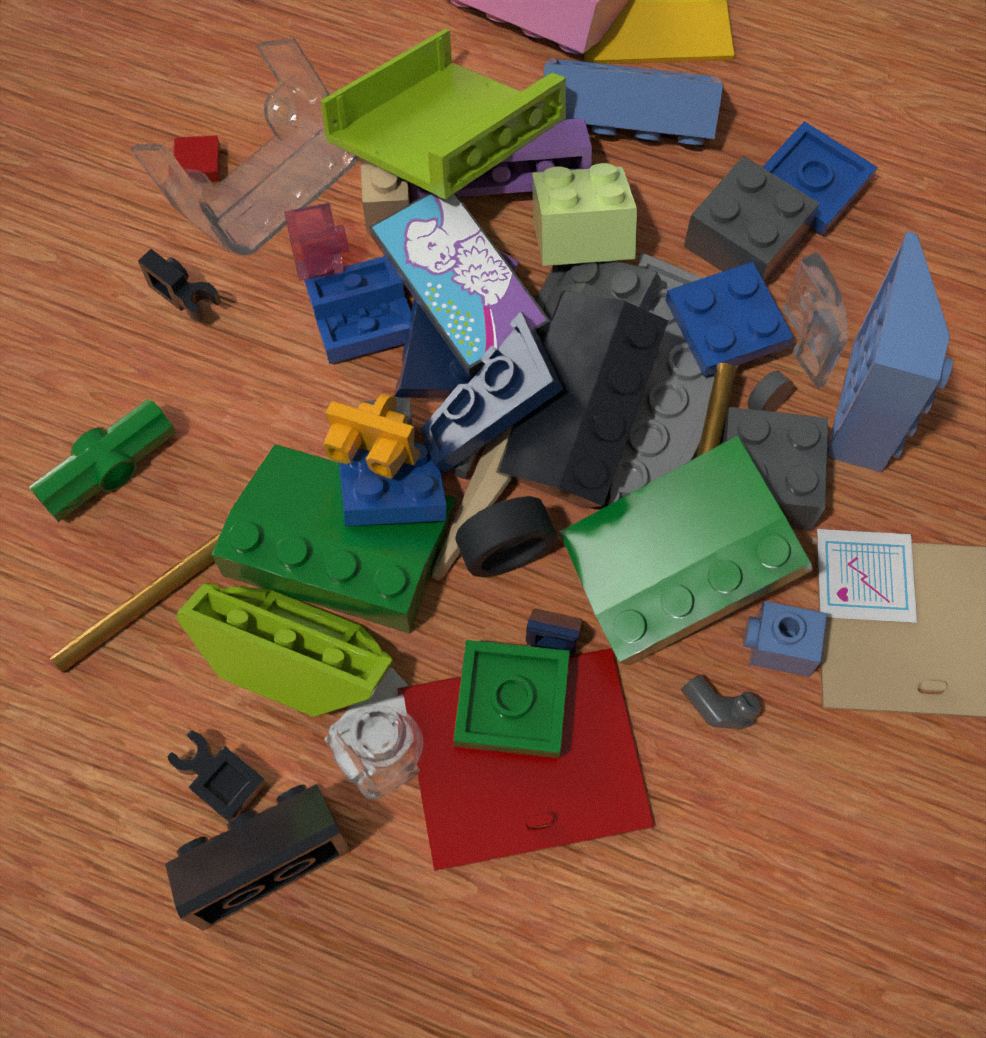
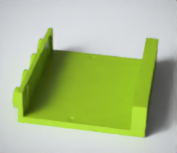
M445 28L320 100L326 141L446 199L566 119V78L551 72L525 90L518 91L452 63L450 30Z

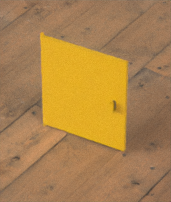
M629 0L602 40L584 53L585 62L627 64L734 60L735 55L727 0Z

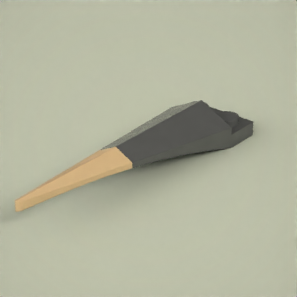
M618 261L571 264L561 284L554 285L543 312L551 322L561 292L564 290L623 300L647 311L662 280L657 271ZM547 331L539 335L542 344ZM513 425L488 442L483 450L432 570V577L437 581L445 576L460 554L455 540L457 529L479 511L492 506L511 481L510 478L500 475L496 471Z

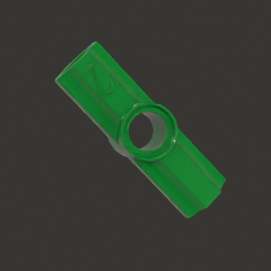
M147 399L108 429L97 427L82 434L73 444L71 456L29 486V488L53 518L59 522L100 490L111 492L129 481L137 468L136 463L176 434L174 426L155 402Z

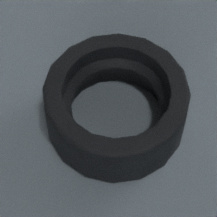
M531 496L505 500L479 511L457 529L455 536L468 571L477 577L497 576L523 567L543 556L554 546L558 538L543 502L540 498Z

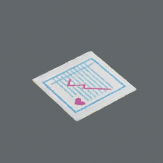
M817 529L820 612L827 613L826 618L917 623L911 534Z

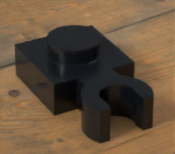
M190 730L187 737L197 745L195 757L190 760H181L176 754L171 752L167 756L168 760L182 774H197V778L188 788L227 822H230L241 815L265 787L267 782L226 746L215 757L211 756V747L205 738L198 732Z

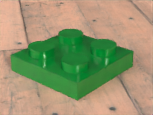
M466 640L453 740L454 747L559 758L569 651Z

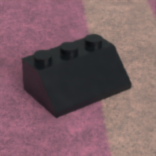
M304 784L293 787L277 797L278 805L258 815L256 810L243 813L227 824L228 831L211 840H208L206 836L199 837L181 846L176 851L178 857L165 863L175 908L180 919L204 931L351 852L318 785L316 784L308 789Z

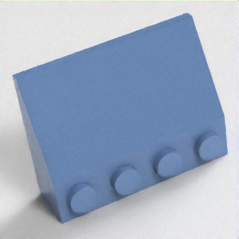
M906 232L855 337L827 446L828 458L877 472L883 471L891 457H900L906 437L914 435L921 413L927 414L929 412L936 389L943 390L946 386L953 365V359L945 357L950 334L918 234Z

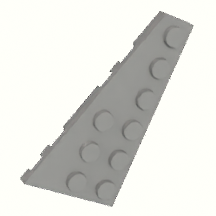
M642 252L639 255L638 267L657 271L662 280L647 311L669 321L611 483L608 505L693 460L699 448L715 373L703 376L665 301L667 290L702 279V277Z

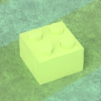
M600 163L591 166L590 169L569 170L565 167H551L544 172L532 173L533 223L543 266L635 259L637 207L623 166L616 167L612 164Z

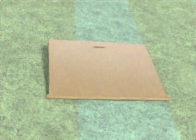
M812 537L811 544L816 545L818 612H820L818 539L817 537ZM912 543L917 623L826 618L820 663L822 709L986 718V547ZM918 690L941 692V694L920 693Z

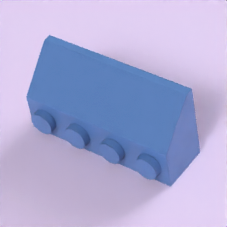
M549 58L545 63L543 77L553 72L566 78V119L584 118L586 124L592 125L591 132L616 135L617 128L635 130L634 137L649 140H660L661 133L678 135L677 142L692 145H703L704 138L715 139L723 83L719 77Z

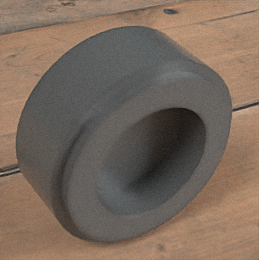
M773 371L767 374L751 392L748 398V408L771 412L777 411L789 396L793 388V381L780 371Z

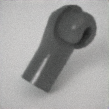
M701 674L691 679L681 688L682 693L697 712L712 727L741 730L751 726L755 722V718L760 714L761 707L755 696L743 692L740 696L719 697Z

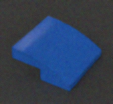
M385 256L303 277L329 364L407 343L411 326V310L405 298L403 282Z

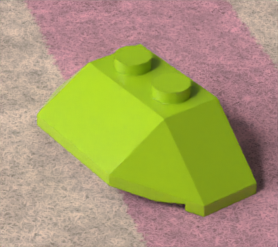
M203 583L177 612V621L220 679L312 717L371 699L391 668L393 660L386 652H382L378 643L361 625L269 589L238 586L220 589L217 584Z

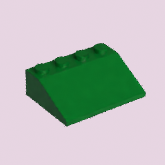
M738 435L559 531L605 636L619 663L628 666L813 571L809 558Z
M275 444L231 508L211 555L224 577L263 589L273 590L295 599L410 634L455 510L457 497L444 494L446 500V521L345 526L338 462Z

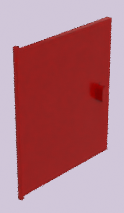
M612 648L569 656L559 758L454 747L453 740L461 676L397 688L398 696L404 695L434 872L654 828L613 656L615 653ZM550 825V826H547V827L536 828V829H529V828H528V827H530V828H535V827Z

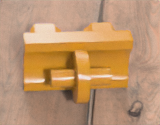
M381 394L374 405L361 402L358 409L331 401L325 412L330 429L324 442V448L327 456L333 461L343 464L351 463L356 452L361 448L370 451L366 458L368 469L377 475L392 479L404 462L415 465L421 454L420 450L414 446V426L408 425L407 415L397 412V400L394 396Z

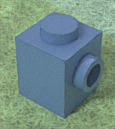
M764 601L756 617L749 616L745 626L743 646L751 648L749 665L810 677L821 663L827 613Z

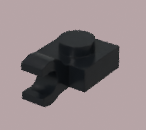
M150 249L138 260L148 286L180 311L184 308L193 320L201 322L204 319L201 308L196 305L198 301L207 299L216 306L221 303L216 288L210 283L187 282L189 274L174 258L169 257L165 260L154 250Z

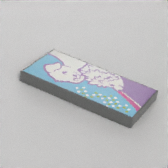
M456 192L446 199L429 193L369 227L370 235L469 376L483 367L484 363L480 358L490 346L493 345L498 349L514 330L510 323L520 311L531 319L538 336L548 330L550 320Z

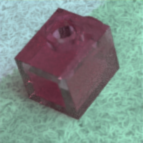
M325 203L284 211L299 281L344 272L341 253L349 252L344 224L335 226L330 204Z

